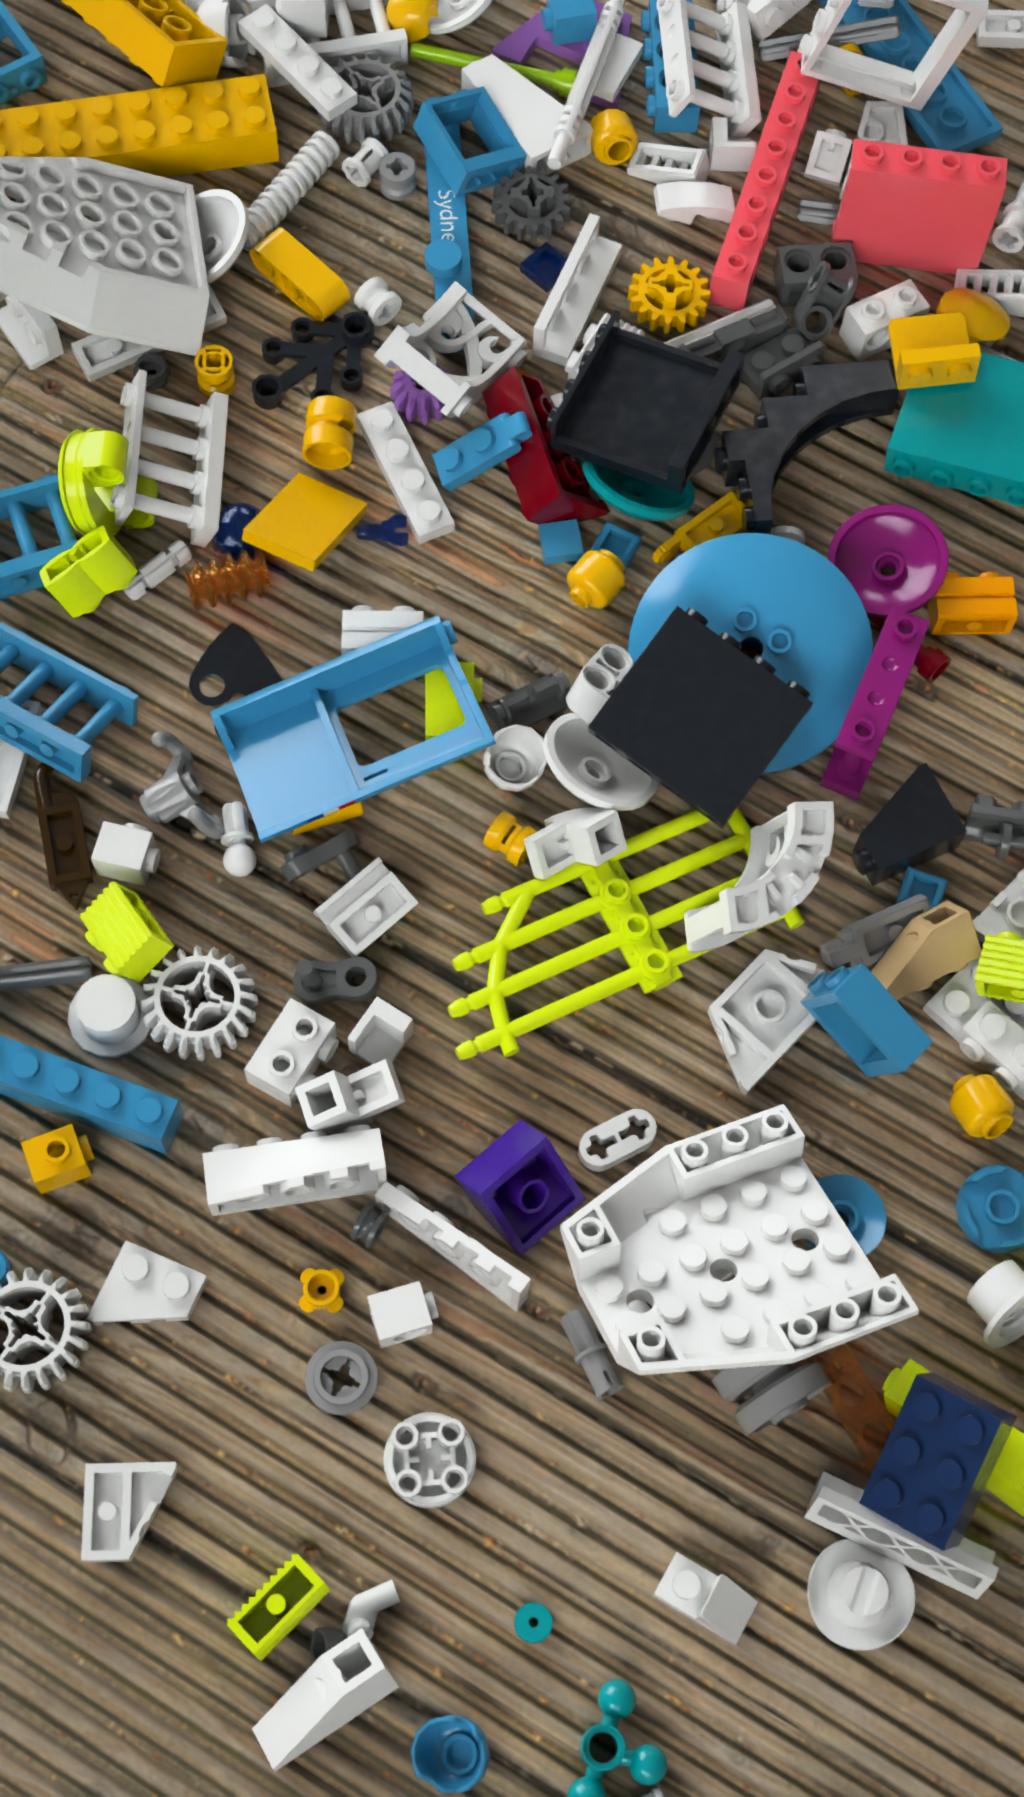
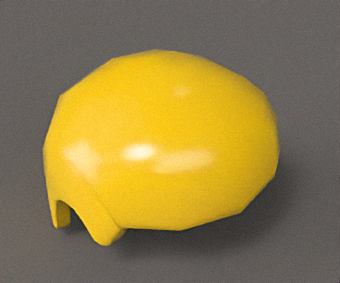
M389 0L386 7L389 25L393 30L405 28L409 43L426 38L430 33L428 28L429 20L432 17L439 16L437 9L438 0Z

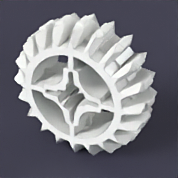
M196 945L193 950V956L186 957L184 950L179 948L177 951L178 961L173 963L169 958L163 957L162 965L165 971L151 969L150 977L154 983L143 984L142 991L148 997L140 1002L142 1012L147 1013L142 1019L145 1028L153 1029L150 1035L154 1042L164 1040L163 1048L167 1053H171L178 1047L180 1058L185 1060L190 1055L191 1050H194L197 1060L202 1062L206 1057L205 1051L212 1049L214 1056L220 1058L222 1056L220 1046L226 1044L229 1048L235 1050L237 1042L234 1035L247 1037L249 1030L245 1023H253L256 1020V1013L251 1009L258 1005L257 995L251 993L255 989L254 980L252 978H245L247 968L243 964L234 966L235 959L230 953L220 960L219 950L215 947L209 951L207 956H203L201 947ZM196 977L195 980L188 985H179L187 979ZM214 978L224 982L234 993L233 1003L225 1001L223 996L214 993ZM205 995L207 1003L201 1002L198 1008H195L194 1011L192 1004H198L200 1002V999L203 998ZM166 1004L173 1005L176 1011L185 1013L183 1017L185 1021L184 1029L174 1025L165 1016ZM221 1021L210 1029L202 1030L208 1022Z
M32 1268L25 1269L22 1281H19L14 1271H8L6 1277L8 1285L3 1287L0 1284V1320L9 1328L8 1337L3 1343L6 1348L0 1355V1381L4 1378V1389L9 1392H13L20 1379L22 1390L26 1394L32 1393L34 1380L38 1379L39 1384L44 1390H48L51 1388L49 1375L55 1373L61 1381H64L68 1376L61 1367L66 1362L76 1368L81 1364V1361L72 1353L74 1349L87 1351L89 1348L87 1341L78 1337V1335H84L92 1331V1326L89 1322L79 1321L89 1314V1308L86 1304H77L82 1295L77 1288L67 1291L69 1281L62 1276L53 1283V1274L50 1270L45 1269L37 1281L35 1271ZM26 1297H43L40 1301L35 1300L29 1308L24 1310H15L9 1307L14 1302ZM57 1304L60 1305L64 1316V1330L60 1342L55 1340L48 1332V1326L54 1317L51 1312ZM13 1320L30 1327L34 1325L44 1341L35 1335H23L20 1332L21 1329ZM34 1350H42L49 1354L46 1358L33 1364H14L17 1359L23 1360L29 1352Z

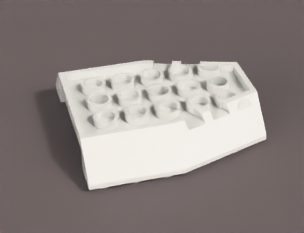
M0 156V292L87 333L196 356L201 348L210 293L193 185L87 157ZM7 196L15 198L16 202L10 200ZM83 215L89 216L91 220L87 219Z
M784 1104L664 1146L560 1224L561 1235L578 1292L617 1364L638 1375L792 1364L919 1313L918 1307L895 1273L884 1278L879 1277L802 1159L805 1135ZM798 1239H808L816 1245V1248L805 1251L801 1248H796L793 1242ZM718 1269H726L732 1272L735 1278L723 1282L715 1279L711 1273ZM635 1300H643L648 1302L652 1309L645 1313H637L629 1309L628 1304Z

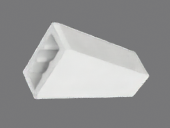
M493 54L479 61H473L468 66L462 68L461 90H471L484 86L525 151L527 157L520 169L521 173H526L527 166L532 167L533 173H539L542 168H546V176L557 171L548 167L547 160L555 142L554 132L565 106ZM585 120L581 124L574 144L569 146L561 168L591 154L590 139L593 134V128Z

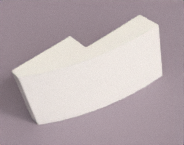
M678 181L657 184L653 190L657 216L664 217L670 221H678L690 225L698 214L707 219H716L730 223L735 211L732 188L729 186L699 181Z

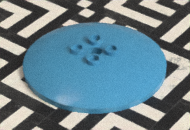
M739 533L711 539L689 549L668 564L648 587L635 613L628 645V653L633 659V665L676 606L685 612L690 607L708 620L706 627L717 635H720L722 631L726 632L741 644L746 640L757 641L763 650L760 657L776 669L773 675L786 684L789 680H793L810 693L807 699L813 702L811 710L804 716L762 775L796 767L819 755L832 745L839 735L873 652L872 633L867 613L860 597L844 574L827 558L808 546L785 537L762 533Z

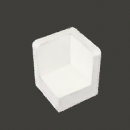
M712 117L708 141L710 171L748 172L757 148V143L752 141L751 138H728L727 117Z
M376 997L348 1036L349 1052L370 1065L384 1059L393 1063L413 1034V1019L379 997Z

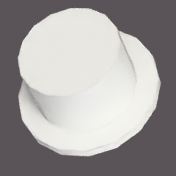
M101 974L90 978L80 987L69 1005L67 1022L73 1039L84 1051L97 1057L117 1058L133 1052L145 1042L151 1028H145L142 1019L147 1013L142 1012L140 1002L148 997L144 995L139 983L126 977L121 978L116 975Z
M1007 1260L988 1270L978 1279L967 1296V1303L987 1324L983 1340L992 1349L1004 1347L1024 1335V1271L1013 1260Z

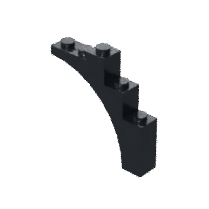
M892 359L801 366L799 382L793 383V396L762 398L760 414L754 416V429L722 432L721 446L714 450L716 471H722L725 487L736 486L737 499L744 501L745 507L742 508L744 531L771 534L773 523L771 495L778 479L793 458L814 440L838 427L859 420L893 415L899 390L897 389Z

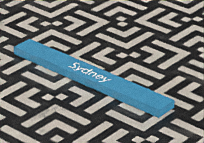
M459 123L445 126V129L462 155ZM424 146L431 242L439 239L451 240L462 251V266L457 274L449 278L433 276L435 303L454 281L459 283L473 296L465 194L455 196ZM465 305L475 326L474 312ZM441 333L444 338L450 339L447 333Z

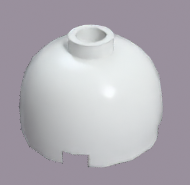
M204 0L197 10L196 14L206 26L228 40L220 65L222 67H247L250 64L245 61L247 53L249 52L252 55L256 53L257 49L239 32L238 21L251 14L248 12L245 4L251 3L250 0Z

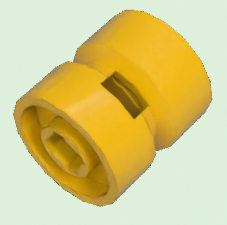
M328 395L316 397L309 402L305 421L306 431L304 432L302 457L307 463L324 470L342 469L351 463L354 446L353 435L357 420V409L353 403L341 397Z

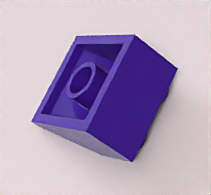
M522 1120L514 1124L454 1176L474 1207L520 1256L586 1199L548 1137Z

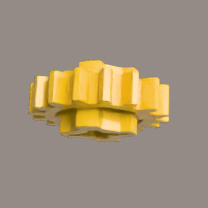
M669 256L665 264H662L658 258H654L653 267L643 263L640 267V274L633 273L628 290L629 310L631 313L638 312L637 322L640 324L648 320L650 322L649 330L654 331L658 326H662L664 334H669L671 327H676L680 333H684L686 323L696 327L698 317L704 318L710 298V291L707 290L708 279L699 278L700 268L687 269L688 260L685 259L680 265L674 264L672 256Z

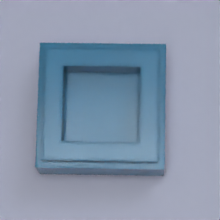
M577 519L538 524V535L545 565L577 561L583 556L584 549Z
M606 522L591 550L600 551L601 549H606L615 554L624 564L625 570L623 573H625L641 545L642 537Z
M908 866L895 904L921 893L928 898L930 909L941 904L948 879Z

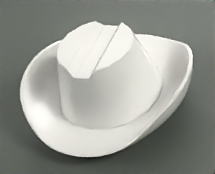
M843 1539L825 1548L811 1568L807 1585L809 1609L819 1630L835 1644L851 1650L864 1651L876 1649L896 1639L909 1624L915 1607V1588L904 1564L850 1539Z

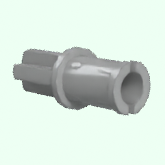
M574 1309L561 1318V1324L577 1354L574 1361L577 1365H582L596 1393L597 1400L605 1399L607 1397L606 1392L609 1397L623 1388V1383L619 1380L606 1354L608 1350L607 1344L600 1342L585 1310Z

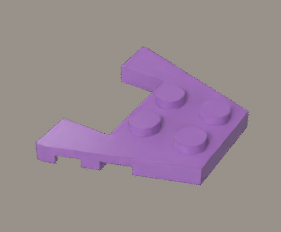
M594 0L598 22L605 4ZM540 11L494 46L491 54L501 61L524 66L534 49L538 47L581 65L590 40L553 46L549 31L544 32ZM624 12L617 31L618 34L629 37L632 15ZM620 92L613 103L594 95L590 102L607 109H618Z

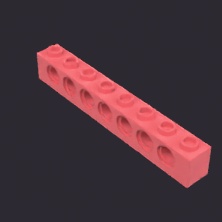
M790 51L712 274L709 289V304L737 312L745 308L820 88L821 80L800 74L801 53Z

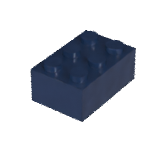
M933 1372L917 1374L859 1503L942 1551L959 1546L1017 1416Z

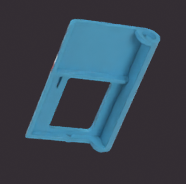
M436 615L210 711L217 732L229 754L261 843L496 744L451 645L457 643L458 640L449 619L441 622L439 616ZM442 670L465 717L463 725L367 766L359 765L338 718L339 712L346 707L431 671Z

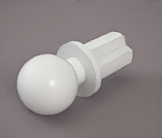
M234 801L224 804L222 808L224 835L221 836V844L229 847L224 853L223 865L231 875L244 877L249 875L256 866L255 852L248 846L254 842V834L249 832L247 807L242 802Z

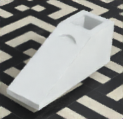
M361 1628L321 1655L252 1730L273 1770L276 1772L389 1695L399 1686L377 1648Z

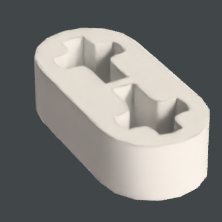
M632 1109L590 1129L582 1136L579 1143L578 1156L580 1162L591 1171L601 1172L645 1151L655 1139L657 1130L655 1119L649 1112L643 1109ZM634 1121L637 1126L645 1125L647 1127L641 1140L636 1135H631L623 1140L620 1137L628 1132L629 1122ZM596 1140L599 1146L612 1140L614 1144L606 1149L605 1158L600 1159L597 1154L591 1156L588 1154L591 1149V1141Z

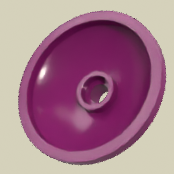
M892 504L870 507L850 517L834 535L827 559L852 584L861 599L867 615L879 618H887L891 607L912 613L929 603L941 589L946 579L949 565L948 547L938 526L929 517L915 509ZM884 569H893L895 571L892 576L881 574Z

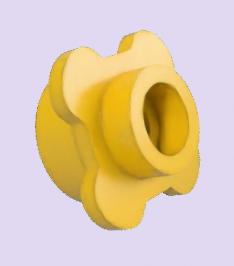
M307 1268L301 1273L300 1280L303 1283V1296L299 1299V1306L304 1312L311 1313L315 1309H327L330 1313L334 1314L343 1308L344 1302L340 1297V1288L345 1282V1277L342 1271L336 1268L330 1271ZM325 1287L326 1293L323 1295L319 1294L318 1288Z

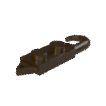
M41 762L34 772L33 784L49 885L52 891L57 890L75 910H78L88 885L94 883L82 811L79 801L73 795L62 792L52 793L50 775L55 769ZM72 896H77L76 899H71Z

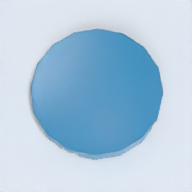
M1002 1164L985 1166L971 1174L958 1191L955 1206L958 1224L967 1238L983 1250L998 1254L1017 1252L1024 1247V1173H1019L1017 1170L1011 1169L1012 1167Z

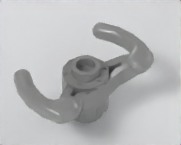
M165 730L154 733L151 738L153 745L157 747L164 746L169 750L173 758L163 778L144 790V794L139 797L145 813L155 824L161 822L166 824L181 815L189 819L207 837L214 840L221 839V836L224 835L223 819L208 810L200 801L199 794L203 792V789L197 777L190 771L193 763L190 751L172 733Z

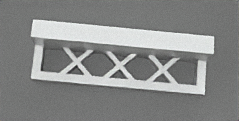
M591 213L566 260L533 331L532 355L564 367L571 353L576 350L622 252V244L598 236L600 216Z
M824 1471L818 1478L804 1518L977 1600L995 1581L999 1567L992 1565L995 1551L965 1537L962 1538L959 1546L942 1551L861 1505L859 1502L865 1490Z

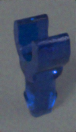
M398 514L392 516L389 520L382 521L381 524L356 527L357 539L368 541L382 539L384 542H390L395 546L407 545L408 533H397L394 531L396 528L407 527V516Z

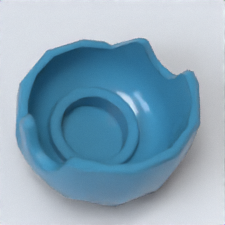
M456 1714L430 1719L416 1732L410 1750L414 1772L417 1777L433 1785L439 1792L450 1794L465 1792L473 1788L485 1776L491 1757L484 1731L467 1717Z

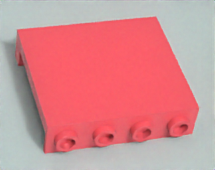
M854 139L851 164L837 220L834 219L830 242H852L855 261L861 263L956 275L957 269H978L1006 190L1008 158Z

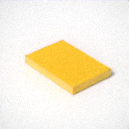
M298 473L243 529L242 540L310 572H314L366 514L368 503Z

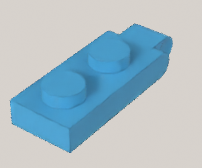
M517 412L513 415L502 413L432 454L442 487L451 492L521 450L520 443L532 436L526 413Z

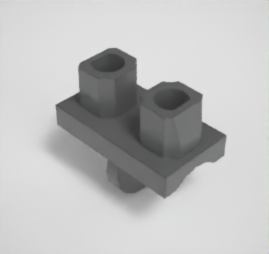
M978 794L974 803H971L964 824L967 832L963 840L996 845V858L1006 859L1010 848L1024 850V801L1014 803L1012 809L997 807V800L994 796Z

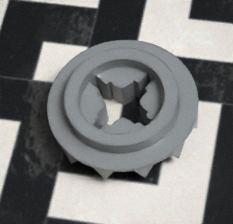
M337 1341L324 1345L313 1354L307 1364L305 1371L306 1391L311 1401L326 1414L346 1416L362 1410L376 1392L378 1382L376 1364L371 1355L355 1343ZM348 1361H350L349 1378L359 1387L344 1385L340 1391H337L336 1396H333L334 1381L329 1378L328 1374L324 1373V1370L329 1373L332 1371L340 1373L342 1368L346 1367Z

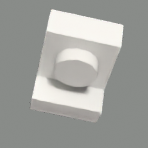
M598 807L578 808L551 816L544 820L545 828L523 840L534 878L543 880L575 862L599 866L628 849L618 811Z
M387 1059L348 1076L333 1070L295 1087L308 1128L326 1133L342 1132L350 1126L369 1124L373 1122L372 1116L406 1102L393 1064Z

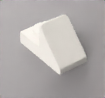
M678 1552L674 1554L653 1594L657 1599L734 1645L737 1644L758 1601L721 1573L719 1576H716Z

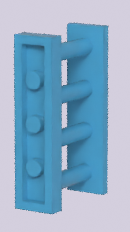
M46 475L37 481L0 491V521L11 518L22 552L21 557L0 562V600L44 587L39 574L40 570L54 557L71 549L79 541L76 539L73 527L67 518L62 504L58 475ZM49 507L61 545L38 551L26 514Z
M3 622L0 623V674L11 663L30 672L7 697L0 696V739L81 783L90 773L92 748L90 744L114 718L133 727L137 723L139 695L133 693L127 687L105 678L34 640L26 633L16 630ZM46 681L65 691L41 716H36L21 708ZM79 700L99 709L76 735H71L55 726Z

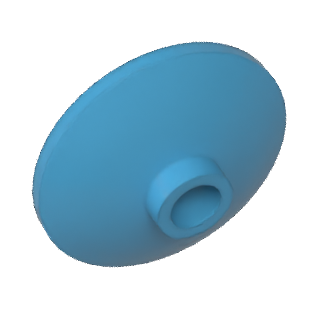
M833 1174L818 1179L817 1182L838 1214L845 1218L847 1228L866 1256L869 1255L881 1242L886 1229V1211L880 1196L868 1183L851 1175ZM804 1239L811 1249L816 1248L812 1241Z

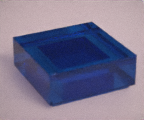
M545 242L520 263V272L548 293L554 287L567 258Z

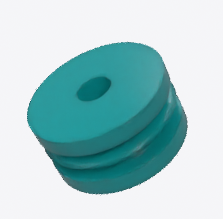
M539 1603L525 1604L518 1610L515 1616V1632L521 1640L527 1643L535 1644L543 1641L552 1629V1616L549 1610ZM535 1619L537 1626L531 1627L529 1620Z

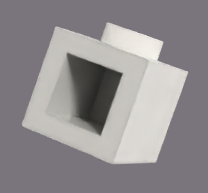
M103 821L91 860L97 875L145 886L149 873H155L158 868L161 850L156 846L153 833L149 832L146 827L136 823H126L124 826Z

